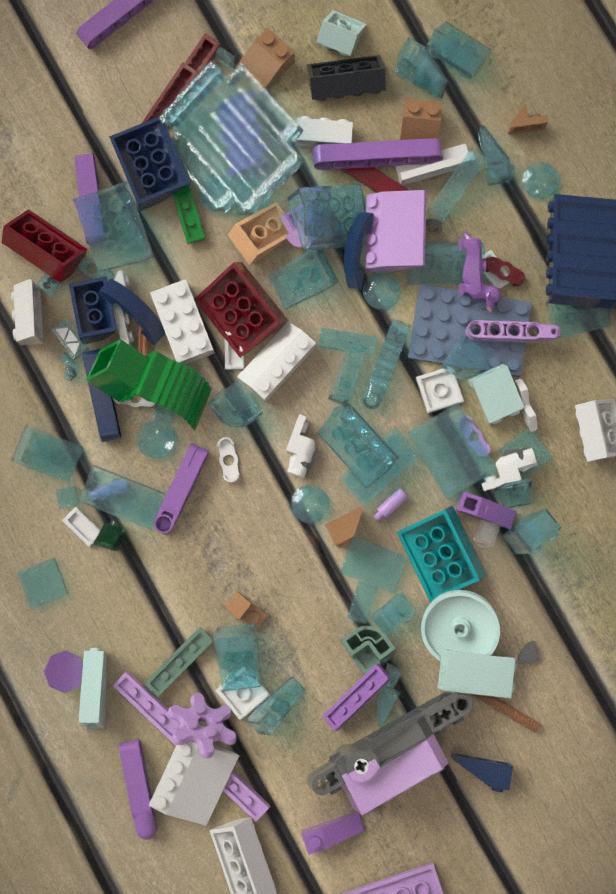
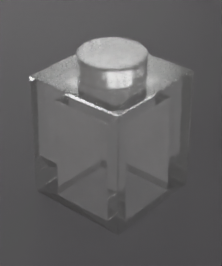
M483 519L479 520L472 542L477 543L476 547L487 550L488 547L493 548L500 525Z

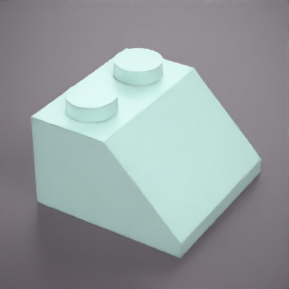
M332 10L322 22L317 42L324 48H332L341 55L351 56L356 50L366 24Z

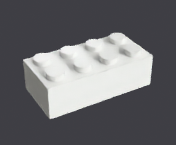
M186 279L150 292L176 362L186 365L215 354Z

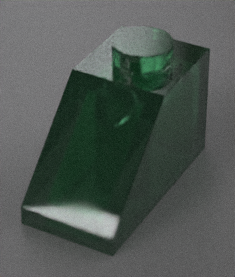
M111 521L110 524L104 523L94 541V545L112 551H119L126 529L121 528L122 524Z

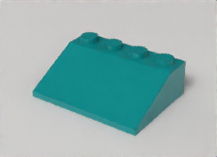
M453 505L397 532L430 602L445 592L459 590L487 576Z

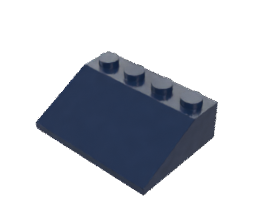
M162 115L109 136L140 211L161 203L191 184Z

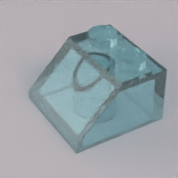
M399 592L370 615V617L385 635L389 633L391 636L399 629L398 625L403 621L407 623L414 617L413 613L416 610L406 596Z

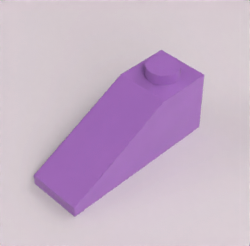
M356 811L303 829L302 837L309 855L327 849L363 832L364 827L359 812Z

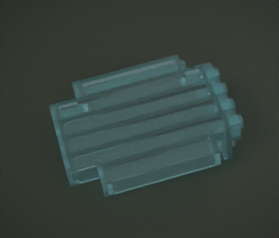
M210 62L203 67L202 72L189 83V86L176 97V100L159 117L165 125L172 128L176 133L171 139L186 174L212 204L223 213L231 209L237 202L246 213L253 215L305 161L291 145L301 136L304 129L242 63L228 76L216 63Z

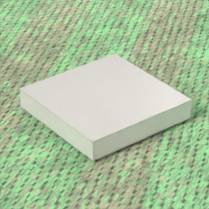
M453 366L416 377L427 414L464 402Z
M246 664L215 690L240 721L271 695Z

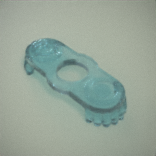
M86 254L77 269L85 272L90 278L106 276L107 281L115 279L113 270L104 267L98 260L91 259ZM92 263L98 266V271L95 274H90L88 271V266Z

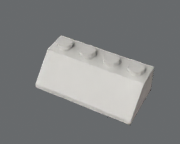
M287 322L237 378L266 402L316 348V342L301 329Z
M251 817L237 819L209 830L231 894H277Z

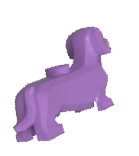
M464 232V238L458 237V250L462 251L465 248L466 253L462 275L464 282L459 283V296L467 293L474 299H485L487 310L493 312L495 303L501 299V291L498 287L490 286L483 282L482 271H486V260H482V242L479 238L470 237L467 232Z

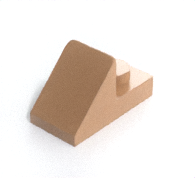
M525 104L510 124L507 132L508 134L543 130L548 124L547 115L535 114L528 118Z
M236 592L225 606L233 615L255 631L267 617L266 613L239 592Z

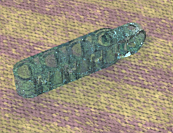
M393 318L363 396V404L366 408L373 410L380 406L411 325Z

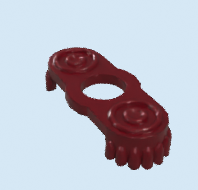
M496 257L485 259L486 273L491 272L497 275L499 279L507 280L513 284V287L523 284L525 274L513 267L510 262L502 261ZM502 266L509 267L510 274L508 276H503L500 273Z

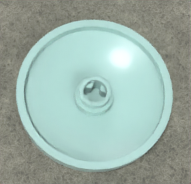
M453 590L437 596L428 605L421 622V634L428 651L440 662L442 649L492 655L500 638V622L495 609L485 598L471 591Z

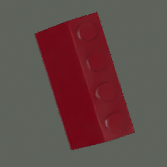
M29 209L3 226L1 243L60 283L74 273L87 253L86 247Z

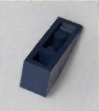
M452 753L451 757L454 761L486 785L492 787L491 790L503 792V790L510 789L513 766L510 763Z

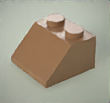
M405 99L400 140L438 139L443 103Z
M362 507L325 524L335 546L340 545V547L351 543L350 539L355 535L363 511Z

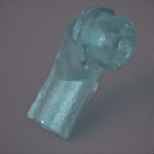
M64 352L59 357L66 365L64 378L72 381L77 376L78 364Z

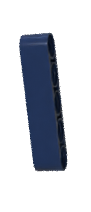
M101 348L82 353L87 377ZM88 382L101 442L120 439L121 431L113 398Z

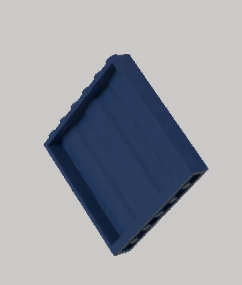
M554 194L552 201L548 203L547 212L550 213L547 222V229H550V234L547 236V245H550V250L547 251L546 261L549 262V267H547L546 279H549V284L546 286V296H549L548 303L616 309V200Z

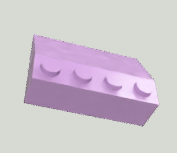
M426 190L388 191L367 195L366 212L374 213L371 233L366 232V270L380 274L425 266Z

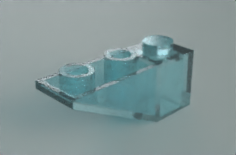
M290 677L255 709L247 722L258 734L272 735L305 689L294 677Z

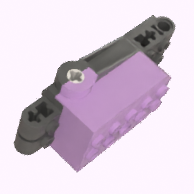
M445 691L355 743L341 745L335 754L329 757V762L309 773L307 777L308 786L318 795H326L328 793L332 795L343 788L351 806L361 815L373 811L377 806L389 802L396 795L406 792L415 784H419L429 776L445 769L448 761L433 733L440 734L447 729V725L451 723L455 725L463 721V716L472 710V700L467 695Z

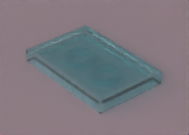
M353 537L340 573L395 593L407 556Z

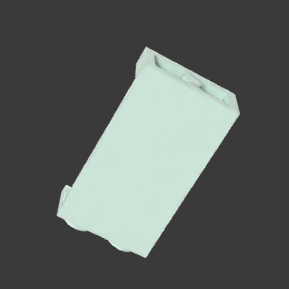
M442 649L438 689L511 698L515 688L513 677L517 669L515 658Z

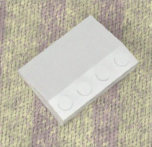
M188 741L184 745H176L149 806L166 815L207 826L240 755L213 743V756L211 758H204L200 755L199 746L195 742Z

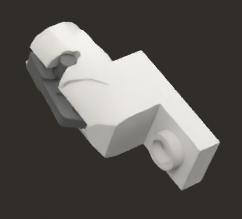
M299 414L286 452L293 454V456H290L287 472L305 478L315 463L318 454L315 451V441L301 435V433L306 432L309 423L306 422V416Z
M526 447L505 450L503 457H500L496 462L500 477L496 478V475L484 478L485 482L482 483L483 490L486 491L521 480L519 471L525 472L532 467L538 466L533 449Z

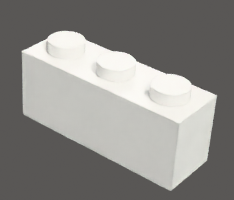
M309 116L297 118L295 146L315 147L323 144L351 143L353 122H349L346 119L338 121L330 120L329 118L312 119Z

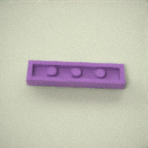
M375 664L323 715L324 719L334 731H338L391 680V677L380 664Z

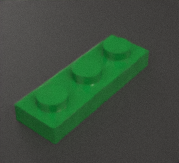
M188 185L173 195L187 245L205 240L191 189Z

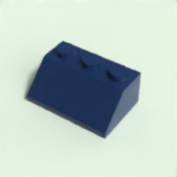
M106 276L69 284L78 335L83 345L102 341L118 331L113 305L98 292L108 282Z

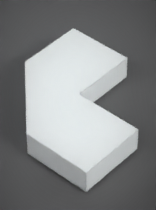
M515 380V386L524 405V408L521 409L524 421L530 432L536 431L538 429L537 417L530 406L528 388L523 380Z

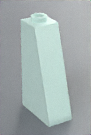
M90 648V651H84L78 723L85 729H105L107 655L100 648Z

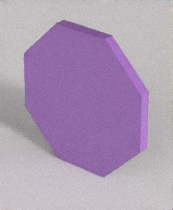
M66 650L50 656L43 671L49 687L62 693L78 688L82 681L83 664L79 656Z

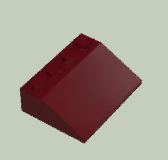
M233 262L194 299L240 358L274 334L288 321L243 262Z

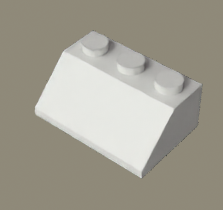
M28 279L14 285V291L11 292V299L15 310H12V319L15 322L16 328L13 329V338L20 345L43 344L41 288L32 279Z
M615 399L593 400L575 405L576 418L579 422L580 436L583 440L584 455L587 462L616 457Z

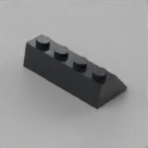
M380 55L307 64L312 100L323 101L331 97L339 99L347 95L361 96L363 93L378 94L386 90L385 68Z

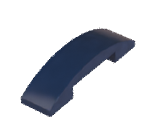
M360 212L348 233L344 251V273L348 288L362 290L365 271L359 270L364 233H371L374 213Z
M109 279L98 291L111 305L115 303L119 305L143 329L141 333L153 345H156L165 334L163 325L154 312L143 300L124 285Z

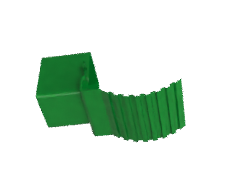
M122 339L99 351L86 381L117 401H129L138 395L146 401L164 406V408L170 409L172 412L183 417L194 431L197 428L212 390L206 379L194 369L189 368V366L169 359L158 351H153L148 356H145Z

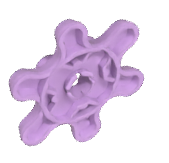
M196 693L190 698L191 708L186 709L179 705H173L168 709V716L178 721L181 725V729L172 735V741L177 745H184L188 741L195 742L199 746L200 755L204 758H211L214 754V742L221 741L227 745H233L236 742L235 732L223 725V721L228 720L231 716V709L226 705L218 709L210 708L205 704L204 696L201 693ZM204 720L207 726L203 727L198 722H203Z

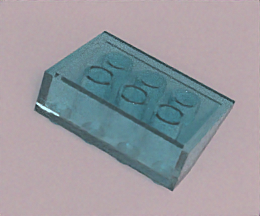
M128 181L73 199L98 272L154 258Z
M360 183L298 188L287 197L304 252L345 247L348 233L355 218L360 212H366L365 198ZM366 232L364 233L363 245H365Z
M459 404L408 431L409 436L446 499L498 470Z

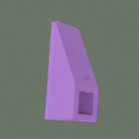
M467 492L460 494L455 510L456 512L507 529H511L516 511Z

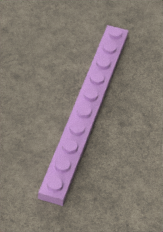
M127 670L113 687L174 745H177L172 741V735L181 729L180 723L171 719L167 713L168 708ZM232 770L223 791L257 822L269 809L270 805Z

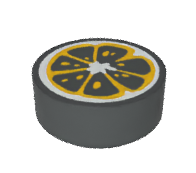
M436 219L426 220V232L438 233L442 231L441 221Z

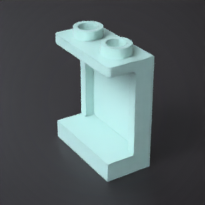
M501 364L468 379L470 387L476 393L487 423L497 424L503 420V417L517 415L520 413L519 410L524 408L507 365Z

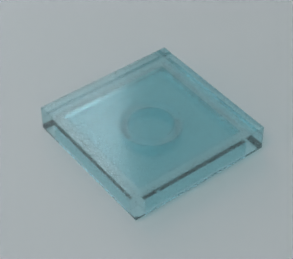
M529 428L498 450L503 456L505 450L526 447L533 449L538 466L532 467L525 472L519 471L521 481L553 458L534 432H530Z
M55 558L17 572L31 609L68 594Z

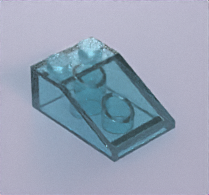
M315 247L268 276L284 309L312 298L339 283L323 249Z
M25 425L11 460L33 470L70 482L83 447L32 426Z

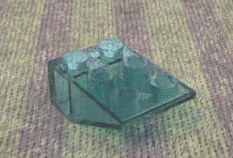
M408 37L397 55L394 72L400 78L410 80L416 87L428 90L432 96L443 98L448 83L447 79L426 47Z
M255 623L217 627L213 638L222 690L229 691L261 687Z

